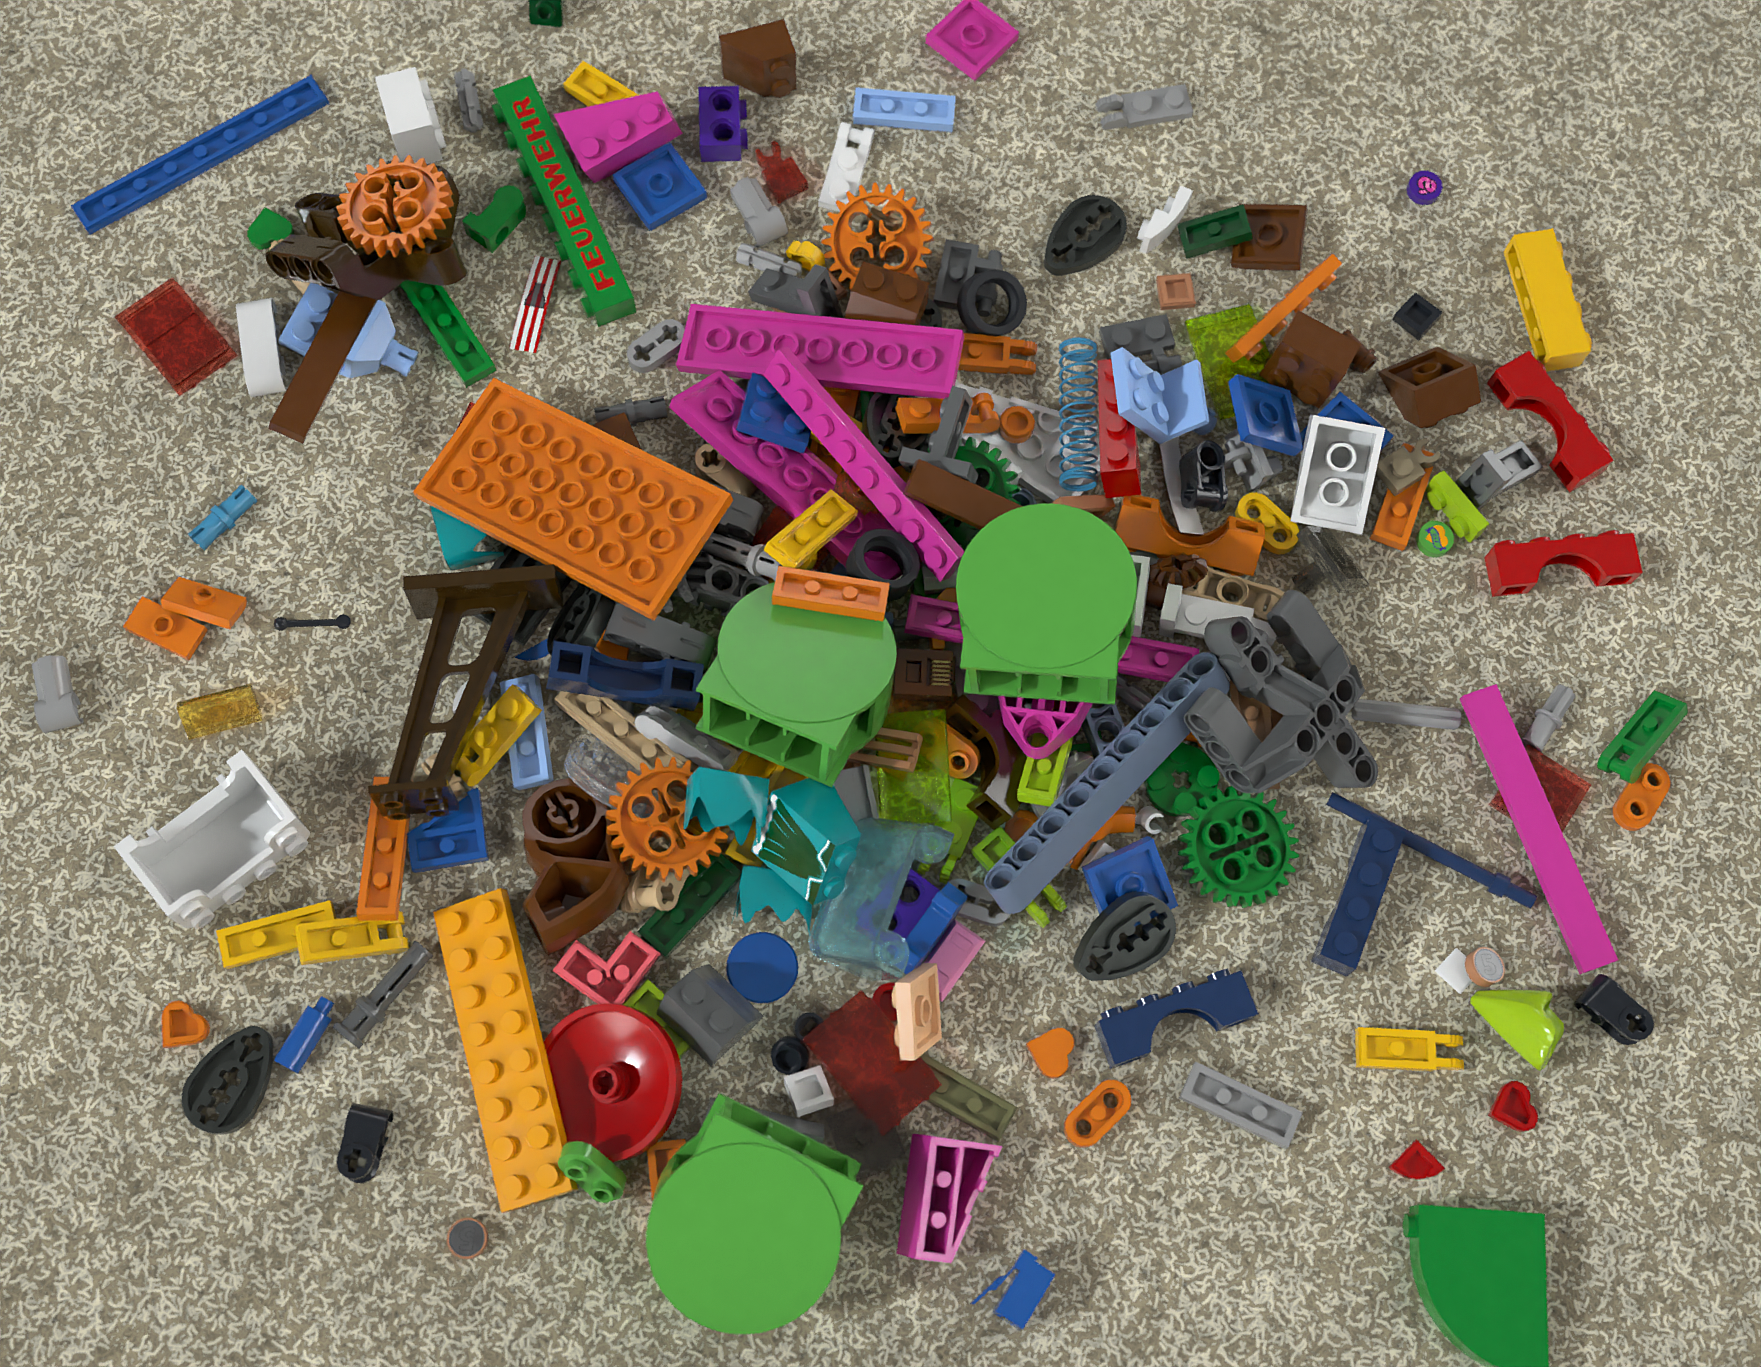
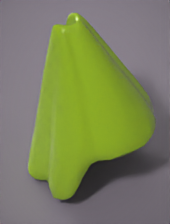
M1541 990L1477 991L1471 997L1470 1002L1478 1013L1535 1069L1541 1071L1545 1068L1564 1033L1563 1022L1549 1008L1552 993Z

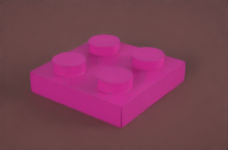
M962 0L926 35L925 43L972 80L976 81L1018 40L1019 31L980 1Z

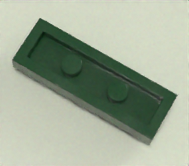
M709 854L710 867L706 868L700 864L697 867V876L694 877L691 874L688 876L675 907L670 911L658 909L637 931L665 959L675 951L741 879L742 871L724 855L720 854L718 857Z

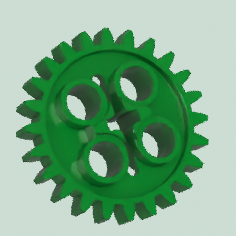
M968 437L965 446L961 440L955 459L971 463L978 475L988 471L990 481L984 489L1021 505L1020 502L1012 498V494L1021 491V487L1010 483L1018 477V473L1015 471H1005L1012 462L1007 458L998 461L1002 451L994 448L988 453L990 443L984 440L976 448V439L973 437ZM925 505L958 545H962L965 552L967 546L980 529L961 521L959 527H956L955 523L958 519L949 515L939 520L936 516V509Z
M1232 786L1226 788L1224 794L1220 789L1211 792L1212 800L1207 796L1198 800L1201 808L1194 806L1188 810L1194 820L1186 819L1181 823L1189 831V833L1178 836V840L1187 843V848L1179 851L1178 855L1189 858V862L1181 868L1182 870L1193 869L1195 874L1189 882L1190 884L1199 881L1203 883L1200 890L1201 895L1214 891L1213 903L1221 902L1225 897L1227 907L1229 908L1236 906L1238 901H1240L1242 908L1252 906V900L1257 905L1265 903V894L1270 898L1279 895L1276 886L1284 887L1289 884L1283 874H1291L1296 871L1288 863V860L1299 857L1298 853L1290 850V845L1299 842V839L1288 837L1287 834L1295 825L1294 823L1283 824L1282 819L1287 814V811L1283 810L1276 813L1273 810L1276 805V799L1263 803L1264 792L1255 793L1251 797L1250 793L1239 791L1237 794L1236 789ZM1243 814L1249 816L1253 821L1252 832L1246 830L1242 825ZM1210 827L1215 828L1220 833L1221 840L1219 845L1210 840L1208 834ZM1262 833L1267 835L1265 841L1216 860L1209 858L1213 852ZM1258 849L1265 851L1268 855L1269 862L1266 867L1257 861L1256 853ZM1225 862L1230 863L1235 870L1233 880L1227 878L1223 872Z

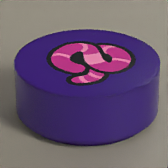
M1416 172L1411 176L1407 184V194L1416 204L1430 205L1440 196L1442 182L1433 172Z

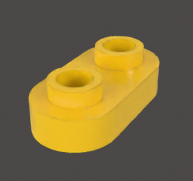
M1252 492L1240 499L1235 510V516L1264 523L1265 539L1263 546L1268 551L1281 555L1290 552L1295 547L1300 535L1297 524L1290 521L1291 518L1268 497L1261 493ZM1255 509L1259 513V517H1250L1247 510ZM1273 534H1283L1285 537V541H1276L1273 537Z

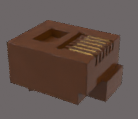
M896 648L893 700L951 701L956 666V656H953V651Z

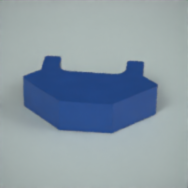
M948 882L933 898L930 907L906 940L896 949L890 963L905 974L918 967L951 925L968 896Z

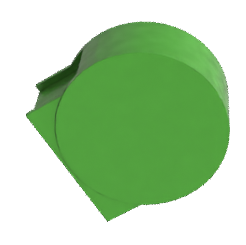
M1042 503L1008 511L989 522L975 535L961 558L956 577V595L963 635L960 669H966L964 693L1115 705L1118 663L1125 654L1134 631L1137 578L1133 559L1128 548L1107 523L1093 514L1076 507Z
M775 582L769 583L743 597L731 609L722 624L718 638V655L696 688L697 692L703 694V716L696 725V730L833 787L850 755L863 748L873 739L887 717L897 655L895 637L885 616L884 622L774 605L772 604V594Z
M718 1093L698 1134L686 1142L672 1156L662 1171L656 1186L647 1223L646 1249L650 1269L660 1290L668 1301L687 1318L699 1325L723 1333H762L774 1330L797 1319L817 1302L833 1277L840 1253V1230L863 1188V1184L856 1181V1175L862 1163Z

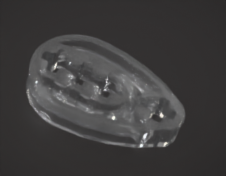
M592 733L576 737L572 741L564 760L566 773L571 780L589 795L613 809L617 808L609 803V797L612 795L622 796L616 789L617 782L629 785L630 783L627 779V772L629 770L637 776L641 775L639 770ZM652 790V795L658 801L659 796L657 790ZM639 803L633 807L632 812L639 818H647L653 813V809L646 803Z

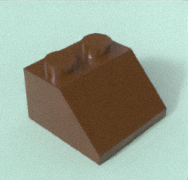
M784 19L719 35L723 79L764 98L769 96L781 98L790 94L792 90H796V51Z
M863 261L851 290L844 318L919 326L928 303L929 282Z
M1438 346L1378 371L1381 380L1404 419L1420 429L1433 427L1438 421L1451 415L1463 414L1468 411V408L1481 403L1476 365Z

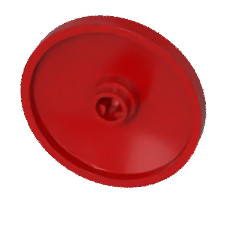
M601 1003L583 1007L566 1016L551 1030L544 1040V1047L567 1143L578 1141L590 1144L612 1163L632 1159L655 1145L671 1125L678 1110L682 1092L680 1059L676 1047L666 1030L645 1012L633 1007L612 1003Z

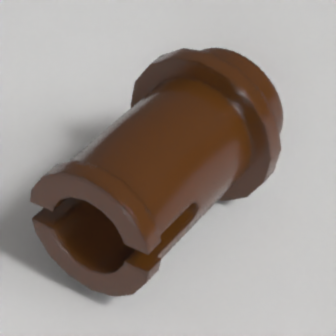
M1348 329L1342 334L1360 344L1351 362L1354 365L1353 370L1365 373L1378 360L1374 355L1375 350L1367 349Z

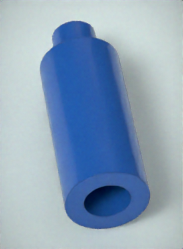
M321 996L314 1008L307 1006L274 1061L299 1074L332 1021L327 1015L335 1003Z

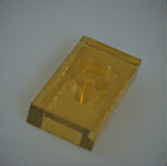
M251 683L177 702L176 707L189 740L259 722L263 718Z

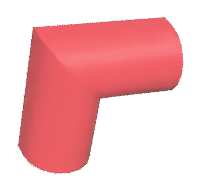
M631 931L607 962L578 940H575L552 971L596 1004L612 1003L623 1005L659 959L661 953Z

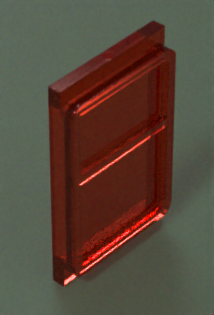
M173 277L115 316L116 320L179 396L189 389L195 388L199 382L219 368L225 367L229 361L238 356Z
M861 990L837 1011L832 1012L825 1021L802 1040L879 1133L884 1136L894 1126H898L901 1120L923 1101L928 1100L930 1095L941 1087L942 1084L921 1057L915 1061L900 1060L899 1047L896 1046L894 1040L895 1026L875 1002Z

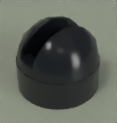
M804 1013L796 1018L793 1024V1032L795 1037L804 1042V1044L816 1043L824 1036L825 1023L816 1013ZM812 1019L816 1024L803 1037L800 1031Z

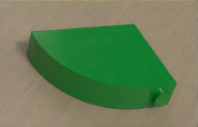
M1420 1204L1409 1207V1213H1405L1403 1217V1234L1405 1238H1410V1260L1414 1281L1428 1314L1444 1336L1465 1355L1485 1367H1549L1545 1213Z

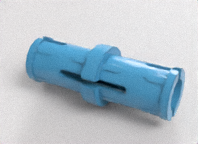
M240 485L219 506L214 505L206 519L189 532L188 536L205 551L225 530L234 528L236 526L234 522L255 504L257 499L247 489L245 490L244 486Z

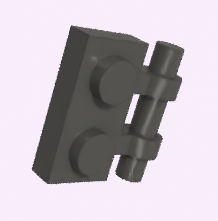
M946 239L933 302L937 307L958 310V294L964 282L971 278L974 273L979 274L993 269L1003 270V265L1001 264L1002 253L998 250L989 251L988 259L979 258L980 245ZM984 284L978 289L975 296V301L979 303L978 315L982 317L990 316L992 306L996 304L998 292L995 290L996 284Z
M1167 314L1100 327L1099 334L1107 359H1111V352L1123 347L1135 357L1151 354L1153 360L1143 361V363L1153 371H1157L1160 375L1182 366L1179 354L1168 357L1164 354V351L1172 350L1176 345Z

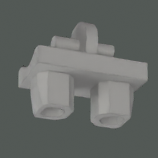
M1238 427L1224 437L1226 440L1224 445L1228 452L1224 455L1225 469L1234 467L1237 475L1242 477L1248 492L1259 489L1266 481L1275 478L1282 471L1283 467L1278 457H1266L1263 447L1242 442Z

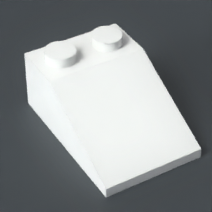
M1310 414L1290 521L1362 534L1385 428Z

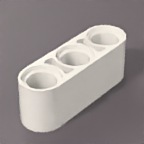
M273 298L236 304L244 376L251 397L285 392L288 387L284 386L282 377L286 375L284 357L279 353L278 342L281 335L280 327L275 322L274 314L278 312Z

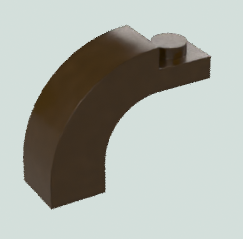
M962 694L948 705L938 718L974 743L979 749L981 755L980 784L966 806L989 827L995 830L1011 819L1022 803L1018 801L1017 791L1027 757L1003 724L1002 713L998 709L990 715H986L976 703Z

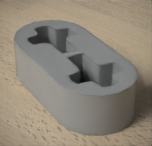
M673 319L664 320L633 341L627 349V359L630 367L636 372L648 373L678 353L685 330L683 324ZM668 331L671 334L677 332V340L674 342L671 339L664 341V332ZM638 351L644 354L649 352L650 360L646 362L643 359L637 360L636 353Z
M965 879L949 881L956 888L965 889L964 894L968 898L975 900L974 904L965 902L957 916L992 927L1000 926L1008 920L1010 914L998 913L995 918H991L988 916L989 910L987 908L978 906V902L985 904L993 902L994 898L985 886Z

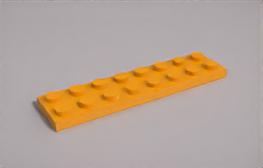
M499 888L433 912L501 1213L521 1209L579 1190L577 1183L568 1178L558 1166V1160L563 1146L567 1144V1139L508 891Z

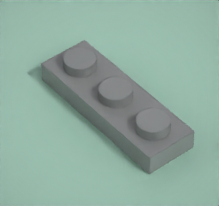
M1198 1062L1193 1063L1178 1098L1283 1149L1289 1148L1303 1113Z

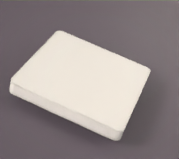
M1455 948L1435 972L1461 994L1470 985L1472 980L1465 969L1466 956Z

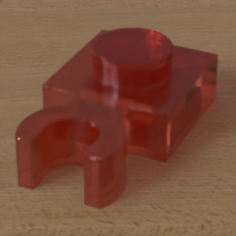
M776 141L771 142L773 155L765 156L758 148L756 149V161L760 167L764 168L762 170V179L779 204L808 190V181L792 157L782 160L781 147Z

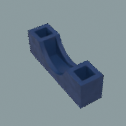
M554 641L546 689L649 705L659 703L663 707L694 711L700 699V692H697L696 688L702 680L704 664L673 659H664L657 662L625 661L603 655L590 646Z
M1371 817L1360 827L1348 859V870L1343 887L1333 911L1323 927L1311 962L1344 976H1348L1356 970L1406 832Z
M1223 969L1208 975L1207 983L1194 986L1193 981H1189L1171 989L1173 995L1159 999L1158 994L1155 993L1137 1000L1138 1007L1124 1011L1122 1006H1118L1100 1013L1102 1019L1098 1020L1094 1027L1110 1069L1144 1058L1150 1054L1153 1032L1159 1021L1167 1016L1178 1013L1196 1015L1207 1021L1216 1031L1232 1027L1256 1017L1258 1011L1242 971L1230 974L1228 969Z

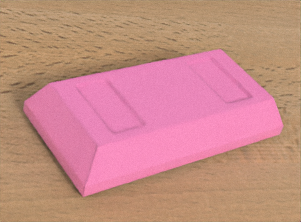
M955 919L924 961V963H937L939 1000L943 1002L985 943L984 939Z

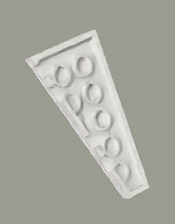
M956 379L955 387L966 389L971 398L979 393L990 394L994 402L993 411L997 412L999 420L1001 414L1012 406H1021L1028 409L1035 420L1032 436L1023 443L1015 444L1006 441L1001 436L998 428L991 433H963L961 440L964 446L968 437H973L976 439L977 444H980L983 440L990 443L989 451L994 448L1000 449L1002 451L1001 459H1009L1024 471L1018 483L1047 503H1052L1059 497L1083 496L1086 491H1069L1062 488L1059 484V477L1063 473L1059 467L1060 462L1063 460L1059 454L1060 449L1063 447L1059 441L1060 436L1063 434L1059 429V424L1063 421L1059 416V411L1012 396L1008 399L992 394L993 390L983 387L976 389L960 384ZM1072 418V419H1069L1070 421L1079 422V423L1091 422V421H1089V420H1086L1085 422H1082V421H1079V420H1076V419H1073V418ZM1063 423L1064 431L1076 427H1092L1098 431L1096 436L1087 439L1063 436L1064 444L1076 440H1091L1098 444L1096 449L1087 452L1063 449L1064 457L1077 453H1091L1098 457L1096 462L1087 465L1073 464L1065 461L1063 463L1064 470L1079 466H1089L1098 470L1096 476H1099V423L1087 426ZM1077 430L1070 432V434L1074 435H1091L1094 433V431L1091 430ZM1090 443L1070 445V447L1091 448L1095 446ZM1088 456L1070 458V460L1092 461L1095 459ZM1084 469V470H1075V471H1087V472H1091V473H1094V472H1095V471L1086 470V469ZM1077 477L1067 479L1064 482L1072 485H1084L1092 483L1094 480Z

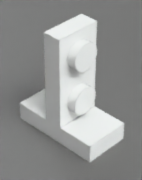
M1168 583L1160 617L1159 635L1173 638L1176 632L1204 638L1205 627L1211 620L1243 616L1252 622L1254 608L1182 594L1183 586Z

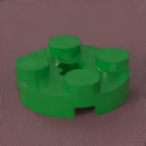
M1181 742L1144 781L1148 799L1159 811L1169 816L1186 817L1191 816L1188 812L1190 808L1194 806L1201 808L1198 801L1200 798L1207 796L1212 800L1211 792L1217 790L1220 774L1215 768L1213 761L1205 752L1197 747ZM1175 772L1179 775L1183 772L1189 776L1187 781L1191 786L1188 789L1185 786H1181L1179 789L1173 786L1175 778L1172 774Z

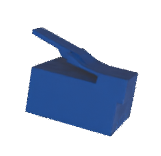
M1023 1249L1012 1268L1005 1275L994 1280L970 1304L974 1305L988 1291L996 1290L1010 1273L1016 1270L992 1313L1018 1330H1023L1056 1274L1037 1263L1036 1260L1038 1258Z

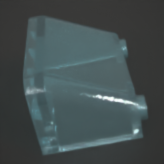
M876 817L863 818L855 822L861 838L856 848V858L850 865L844 880L845 887L836 898L822 901L810 932L809 948L818 959L870 981L902 979L909 959V947L904 938L889 931L888 927L913 860L915 859L926 864L940 862L947 855L955 834L930 824Z

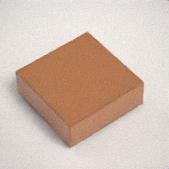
M1191 273L1157 276L1156 284L1161 310L1195 307L1196 301Z

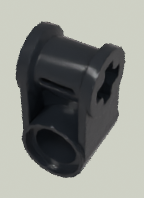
M1203 441L1179 460L1182 489L1181 502L1187 509H1194L1197 506L1206 507L1210 511L1218 513L1224 509L1227 503L1228 488L1225 478V456L1221 447L1213 441Z
M1598 974L1574 1002L1578 1010L1582 1008L1592 1017L1590 1019L1591 1022L1599 1025L1620 1044H1636L1638 1041L1650 1036L1654 1029V1021L1648 1010L1644 1009L1617 982L1606 975ZM1629 1019L1635 1022L1633 1026L1634 1032H1630L1627 1029L1630 1024Z
M357 1103L351 1105L346 1117L344 1135L336 1163L338 1171L350 1181L365 1183L376 1175L384 1145L388 1141V1137L385 1136L388 1122H393L394 1118L392 1110ZM361 1154V1157L366 1160V1164L364 1167H357L355 1172V1169L349 1166L351 1159L358 1160Z

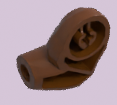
M574 778L553 780L539 787L527 799L522 811L523 844L526 861L538 876L523 902V908L536 938L548 956L594 930L610 917L618 908L629 886L624 863L620 861V848L612 849L611 842L618 835H610L606 831L607 826L616 823L606 819V811L611 810L609 804L596 788L586 781Z

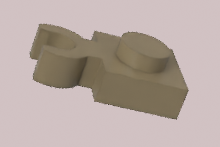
M1428 438L1419 440L1411 453L1402 446L1378 462L1376 474L1394 496L1422 479L1426 473L1423 468L1434 466L1440 458L1441 454L1439 452L1433 456H1425L1422 453V449L1429 442Z

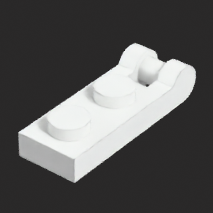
M841 122L818 201V207L840 212L835 203L837 200L846 205L849 202L846 194L847 191L851 192L855 197L857 196L875 129L864 127L863 130L852 128V124ZM848 141L860 143L859 149L847 147Z

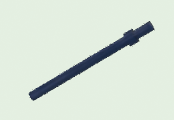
M1334 792L1331 793L1326 803L1327 806L1363 824L1371 817L1406 832L1402 844L1488 887V892L1500 898L1504 895L1529 909L1536 901L1537 895L1511 883L1510 877L1498 871L1494 874Z

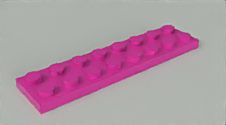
M691 304L676 366L679 372L711 375L721 370L728 377L750 379L752 372L764 376V372L778 349L789 347L822 387L944 399L949 397L952 386L955 387L964 333L963 330Z
M721 370L716 371L672 398L669 408L793 520L830 489L857 509L859 512L855 520L823 546L845 567L850 551L857 539L865 532L874 529H888L897 532L880 512L807 447L803 454L737 431L736 428L746 392ZM869 551L864 554L865 563L877 576L888 580H896L902 575L897 562L890 556L876 551Z

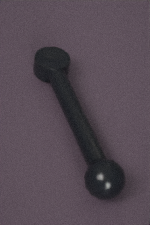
M344 614L339 615L336 619L287 620L284 617H277L274 620V627L279 631H283L287 627L338 626L340 629H346L351 624L349 616Z

